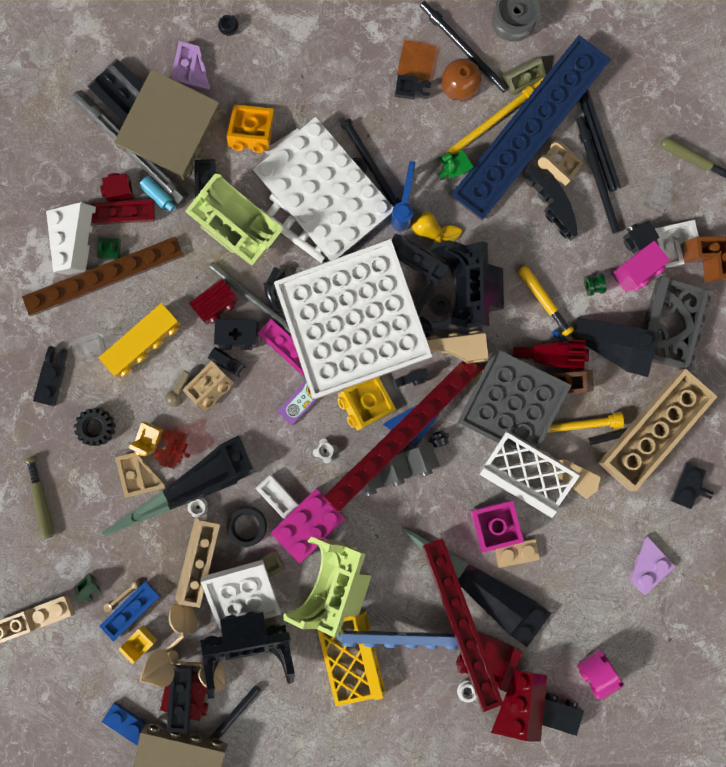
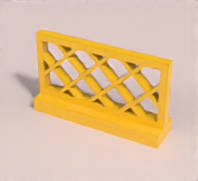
M366 610L360 611L359 616H345L344 622L353 620L354 631H371ZM317 629L335 706L370 699H383L386 690L375 647H365L364 644H359L360 650L355 655L346 649V646L343 647L335 642V637L329 638L324 632ZM331 644L342 650L337 659L328 653V648ZM343 652L354 658L349 668L339 662ZM356 660L364 665L365 671L362 676L351 670ZM336 665L347 671L342 680L333 674V669ZM348 673L359 679L355 688L343 682ZM361 681L369 686L370 694L363 695L356 690ZM342 685L352 693L348 698L340 700L338 689Z

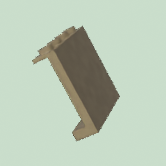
M151 69L114 143L118 149L124 152L128 150L180 175L181 179L185 181L187 175L191 176L194 170V160L196 157L200 158L204 147L202 145L205 139L209 140L213 129L211 127L214 121L218 122L221 116L220 104Z
M145 724L140 733L133 767H222L228 743H224L216 738H203L199 734L167 732V729L161 728L157 724Z

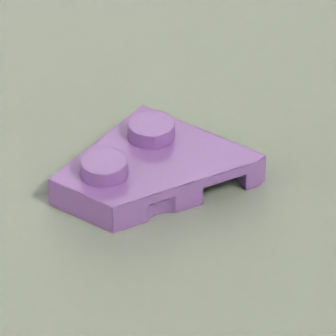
M179 41L171 79L187 87L209 92L210 84L208 83L199 46Z

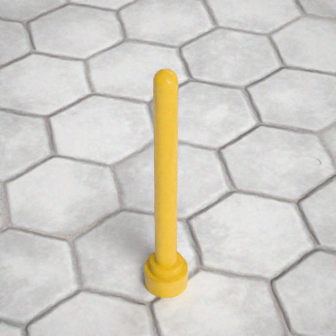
M614 412L612 415H608L607 418L551 424L547 433L601 426L620 429L624 428V418L622 412Z

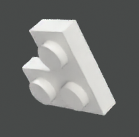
M695 220L655 228L660 237L655 242L670 259L665 264L666 269L685 264L680 245L685 241L699 237Z

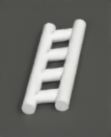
M272 193L269 197L274 202L267 212L262 208L260 210L282 226L283 230L281 233L320 263H323L326 256L322 254L318 246L314 248L306 242L309 237L308 234L303 230L298 236L290 230V227L296 221L291 215L283 224L273 217L280 207L287 213L289 212Z

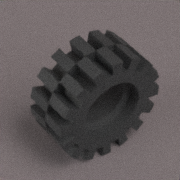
M96 408L86 409L85 412L80 413V417L76 418L77 424H74L76 428L74 432L75 435H78L77 439L83 441L82 443L85 445L101 446L106 444L108 440H111V435L115 433L113 427H116L115 423H113L114 419L104 410ZM93 419H97L102 423V431L98 435H91L87 429L88 423Z

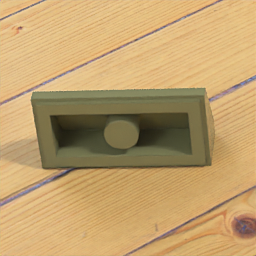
M534 57L501 74L511 95L534 85L547 75L542 58Z

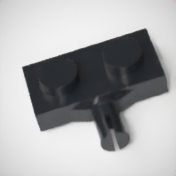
M685 463L670 501L692 509L695 499L699 495L711 500L713 497L711 495L714 492L702 487L706 470Z

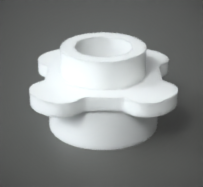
M321 439L318 448L313 450V455L323 459L324 463H330L332 455L338 451L336 445L329 444L327 439Z

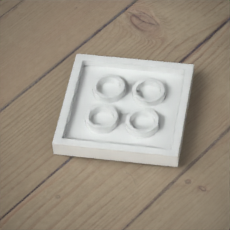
M263 560L201 577L202 587L220 632V619H224L229 615L241 616L251 611L263 612L264 619L281 615V610Z

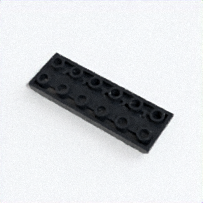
M116 58L87 87L124 123L143 84Z

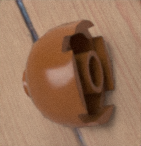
M456 59L450 62L442 74L441 87L444 93L452 100H461L460 102L471 100L478 94L482 84V74L479 67L468 59Z

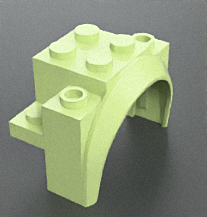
M216 173L185 211L201 225L200 228L231 253L239 255L251 266L262 252L270 247L283 230L279 223L255 206L220 174Z
M311 537L308 543L317 544L321 550L319 575L311 594L304 604L295 611L284 613V621L301 629H318L332 637H339L345 616H359L372 575L360 571L366 554L356 550L357 547L339 540Z

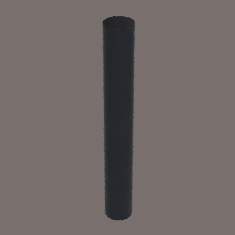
M627 428L589 437V444L591 446L618 439Z

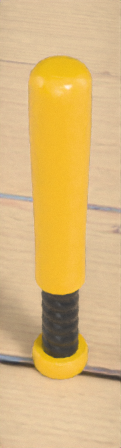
M528 266L521 267L518 270V275L547 313L553 317L562 329V335L566 337L573 332L574 328L568 326L564 318H562L558 312L559 309Z

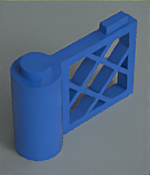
M409 161L402 202L397 203L392 210L391 225L398 232L406 231L412 222L413 208L408 203L416 163L414 161Z

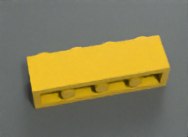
M161 303L98 358L114 377L120 378L122 376L124 378L132 371L131 367L136 363L140 364L146 360L147 354L152 349L156 350L162 346L163 340L168 335L171 337L177 333L181 323Z

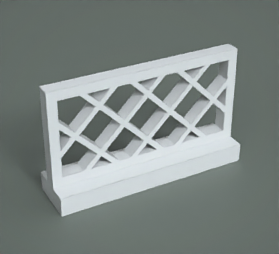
M508 430L488 460L485 461L480 471V475L551 518L556 514L558 506L580 476V473ZM507 438L516 442L517 449L505 450L504 443ZM529 450L533 452L535 460L524 462L521 452ZM519 453L521 462L509 465L507 455ZM504 456L506 465L498 467L492 461L495 457ZM548 461L553 465V471H541L540 463ZM537 464L539 473L527 475L525 466ZM522 466L524 476H513L511 468ZM566 472L573 476L569 482L560 483L558 474ZM555 475L557 484L545 486L543 477ZM540 477L542 487H531L529 479ZM558 488L560 495L555 501L548 497L546 490Z

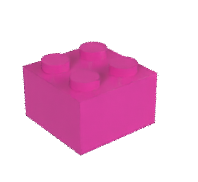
M653 241L612 272L611 275L626 293L630 290L635 292L649 283L650 279L666 269L665 264L670 259L658 244Z
M505 500L469 510L479 549L482 553L524 542L513 500Z

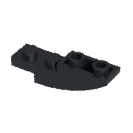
M534 165L530 166L523 175L526 184L531 188L534 187L542 202L549 204L544 210L547 220L552 224L555 223L559 228L558 231L561 236L571 241L578 235L575 215L566 193L553 175L546 180Z

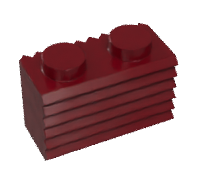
M221 278L189 304L206 325L209 323L212 325L215 323V319L221 318L220 314L225 310L229 312L234 309L239 299Z

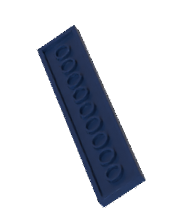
M578 35L452 192L451 197L483 221L609 64L611 59L582 36Z

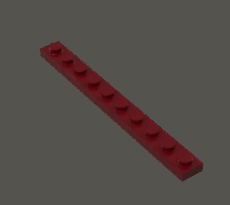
M462 360L323 499L339 513L484 368L478 362L468 364Z

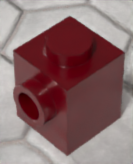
M111 173L108 174V177L102 178L103 185H100L101 194L109 202L134 199L131 179L127 174Z

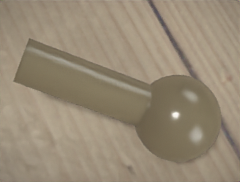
M183 370L173 391H169L166 394L165 401L169 406L176 407L181 403V392L191 375L190 372Z

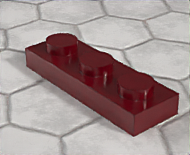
M153 199L91 203V206L96 207L95 213H92V223L94 225L155 221V201Z

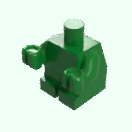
M463 150L456 152L454 158H452L450 153H447L438 158L441 164L444 163V165L441 167L442 171L437 173V176L440 180L446 177L448 179L454 178L472 169L473 165Z

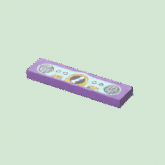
M307 381L277 410L291 425L317 400L312 399Z

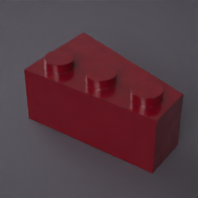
M515 670L491 733L526 742H541L547 685L546 674Z

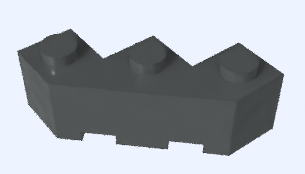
M432 443L397 454L357 495L364 493L366 497L377 493L376 489L391 483L393 487L404 484V479L413 475L420 474L421 477L432 474V469L440 466Z

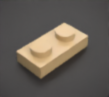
M536 539L524 540L523 543L495 550L499 568L540 560Z

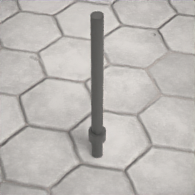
M212 262L208 268L282 326L288 335H291L285 318L216 263Z

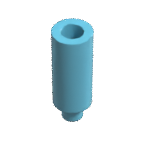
M146 176L140 182L139 187L162 209L167 208L172 212L176 208L172 203L173 198L150 176Z

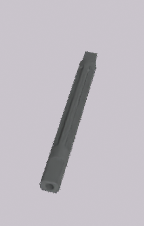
M84 91L74 92L71 99L115 141L121 128ZM128 150L125 151L178 204L185 202L189 194L159 165Z

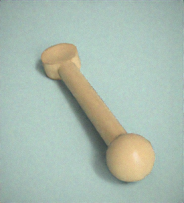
M133 581L131 587L111 603L105 604L104 610L106 612L111 611L113 606L132 590L138 589L140 583Z

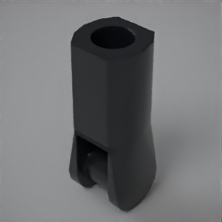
M214 347L208 356L209 360L239 378L242 369L246 368L244 364L217 347ZM232 361L236 363L233 370L228 368Z

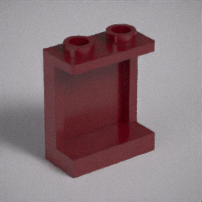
M477 631L496 685L499 690L507 692L522 651L513 645ZM460 653L456 660L458 672L468 674Z

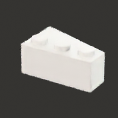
M80 202L46 211L53 272L72 275L86 271L90 247L87 245L89 232L92 233L93 226H90L92 213H95L96 207Z

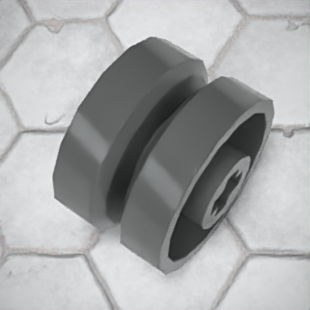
M497 0L492 15V26L496 34L510 42L521 41L527 38L533 32L540 14L539 0Z

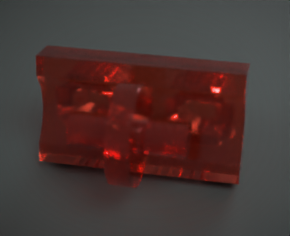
M174 429L173 431H164L162 440L168 442L166 449L158 448L154 454V458L160 462L159 465L175 469L176 464L181 463L183 456L190 457L191 454L185 452L188 446L185 443L188 434Z

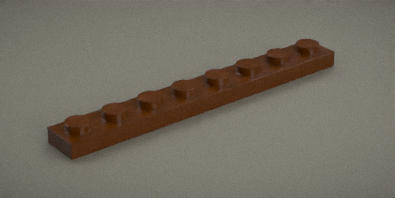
M175 236L24 295L22 299L28 315L32 317L182 258L184 255Z

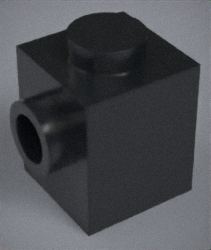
M649 220L640 226L638 223L626 229L628 233L623 236L625 247L632 251L633 254L660 238Z

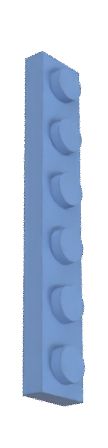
M341 630L339 637H337V640L346 647H355L356 643L364 644L365 647H377V644H384L388 648H397V645H405L406 648H418V645H425L429 649H438V646H445L447 649H458L454 633Z

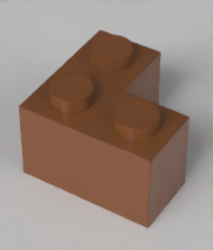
M726 236L695 237L683 242L685 263L703 262L705 282L726 281Z

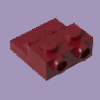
M193 671L190 719L200 721L203 716L207 715L209 703H205L207 688L200 682L198 678L199 672ZM170 685L164 688L160 711L168 712Z

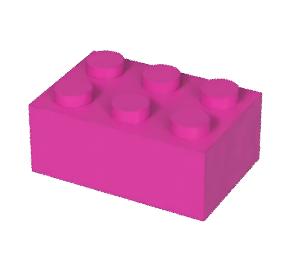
M318 488L271 532L273 537L299 563L318 546L317 544L308 543L311 537L326 539L346 519L341 512L337 513L323 499L325 495Z

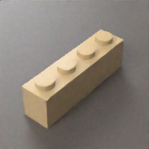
M195 516L175 597L179 605L200 608L204 593L201 577L208 575L220 524L216 520Z

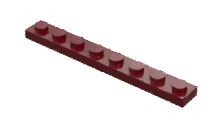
M441 538L422 545L481 711L486 712L503 705L502 698L445 542Z

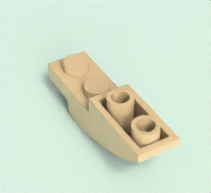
M67 594L1 619L0 643L75 615L69 595Z

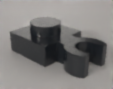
M398 75L395 97L415 100V94H418L421 98L428 99L430 93L424 92L423 88H431V82L423 81L422 83H417L418 77Z
M427 369L394 379L392 382L395 389L411 383L414 386L426 383L425 379L429 375Z

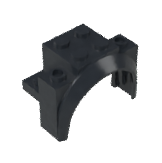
M448 240L432 244L430 251L443 258L449 265L456 290V302L452 316L443 322L431 321L432 327L462 334H468L472 331L482 332V327L490 326L489 312L504 309L503 268L488 264L487 242L481 241L463 245Z
M251 611L246 615L226 616L224 619H220V637L208 636L200 640L208 699L215 698L214 673L217 665L224 657L226 661L269 653L270 651L281 662L287 684L294 682L295 672L290 651V634L286 630V625L274 624L266 628L263 612Z

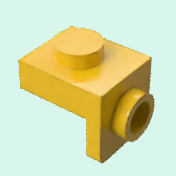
M146 421L142 422L136 439L130 443L129 448L134 450L137 455H150L156 451L163 429Z
M142 625L119 648V651L134 664L157 639Z

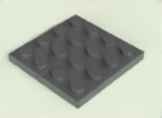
M495 348L458 423L499 443L508 430L539 449L572 385ZM507 438L504 446L511 450L517 449L516 442ZM530 450L521 452L523 456L531 460L535 457L534 453Z

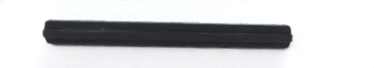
M588 89L579 102L588 129L591 132L609 191H617L621 188V184Z

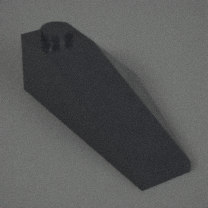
M577 317L571 337L573 339L586 340V347L621 367L624 371L649 377L660 333L637 327Z

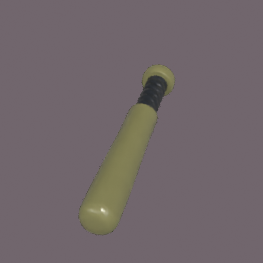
M665 137L660 144L662 149L726 178V169L716 165L714 161L669 137Z
M37 457L25 458L24 463L27 464L31 477L30 486L41 538L49 539L54 536V531L42 483L39 481L35 464Z

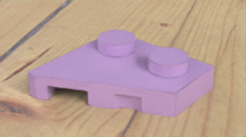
M645 536L642 540L641 551L637 554L635 560V567L632 569L629 580L644 595L648 594L675 568L661 550Z

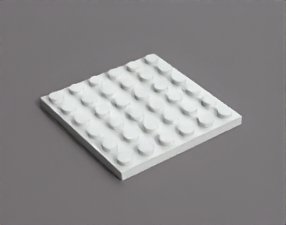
M391 239L274 282L312 399L314 400L433 358Z

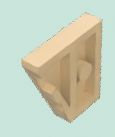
M136 453L115 457L125 498L165 488L162 481Z

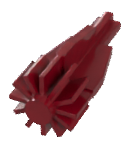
M568 339V341L534 344V347H513V357L534 359V363L567 368V370L584 371V363L589 362V349H585L586 340Z

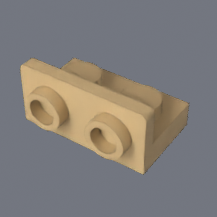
M211 361L183 391L199 408L206 412L215 405L216 401L223 394L229 391L234 382Z

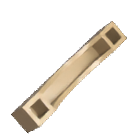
M481 331L469 332L467 336H460L459 333L449 334L448 338L440 339L439 336L427 337V343L431 352L449 354L460 358L468 364L489 361L486 333L481 334Z

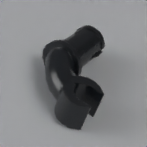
M273 267L266 283L263 282L264 291L268 302L272 305V309L276 312H282V310L276 307V303L280 302V299L276 295L277 290L274 282L282 279L285 272Z

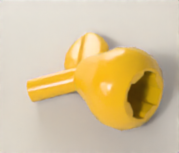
M422 211L412 223L413 233L434 240V244L448 240L455 241L463 233V230L455 225H447L441 228L434 214L430 211Z

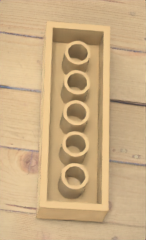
M687 369L678 370L601 458L598 464L627 490L636 492L718 396Z

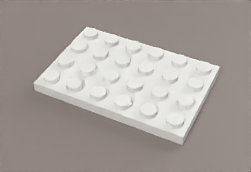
M316 117L253 169L255 174L330 261L342 257L392 214L394 208Z

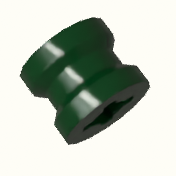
M599 273L594 277L590 275L585 276L584 285L588 296H593L598 292L600 294L606 293L607 286L603 273Z

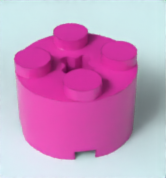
M600 648L579 661L577 665L579 673L585 682L590 681L591 691L598 701L606 699L625 687L623 681L618 677L616 670Z

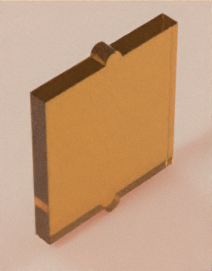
M404 40L397 75L418 77V80L429 81L436 47L422 44V42L416 43Z

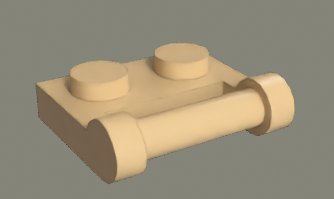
M559 140L554 141L547 154L541 156L538 160L540 168L548 169L556 180L562 182L565 186L584 163ZM556 154H560L562 157L556 163L553 158Z

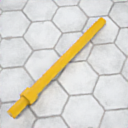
M544 78L540 79L533 86L526 87L521 95L446 150L447 153H450L451 156L455 155L456 152L463 149L524 103Z

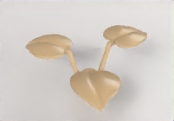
M176 600L169 612V623L171 628L176 633H181V635L171 645L166 647V651L157 649L149 655L144 664L140 682L156 687H166L171 684L174 678L172 664L193 665L201 667L198 678L206 687L203 663L177 662L178 654L172 650L185 637V634H194L198 626L197 615L193 607L179 605ZM222 661L219 662L214 673L215 691L223 689L225 685V668Z

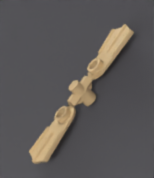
M558 460L580 473L572 489L585 499L598 492L600 476L567 460ZM543 462L553 468V465L550 462ZM566 472L558 474V477L564 482H569L573 477Z

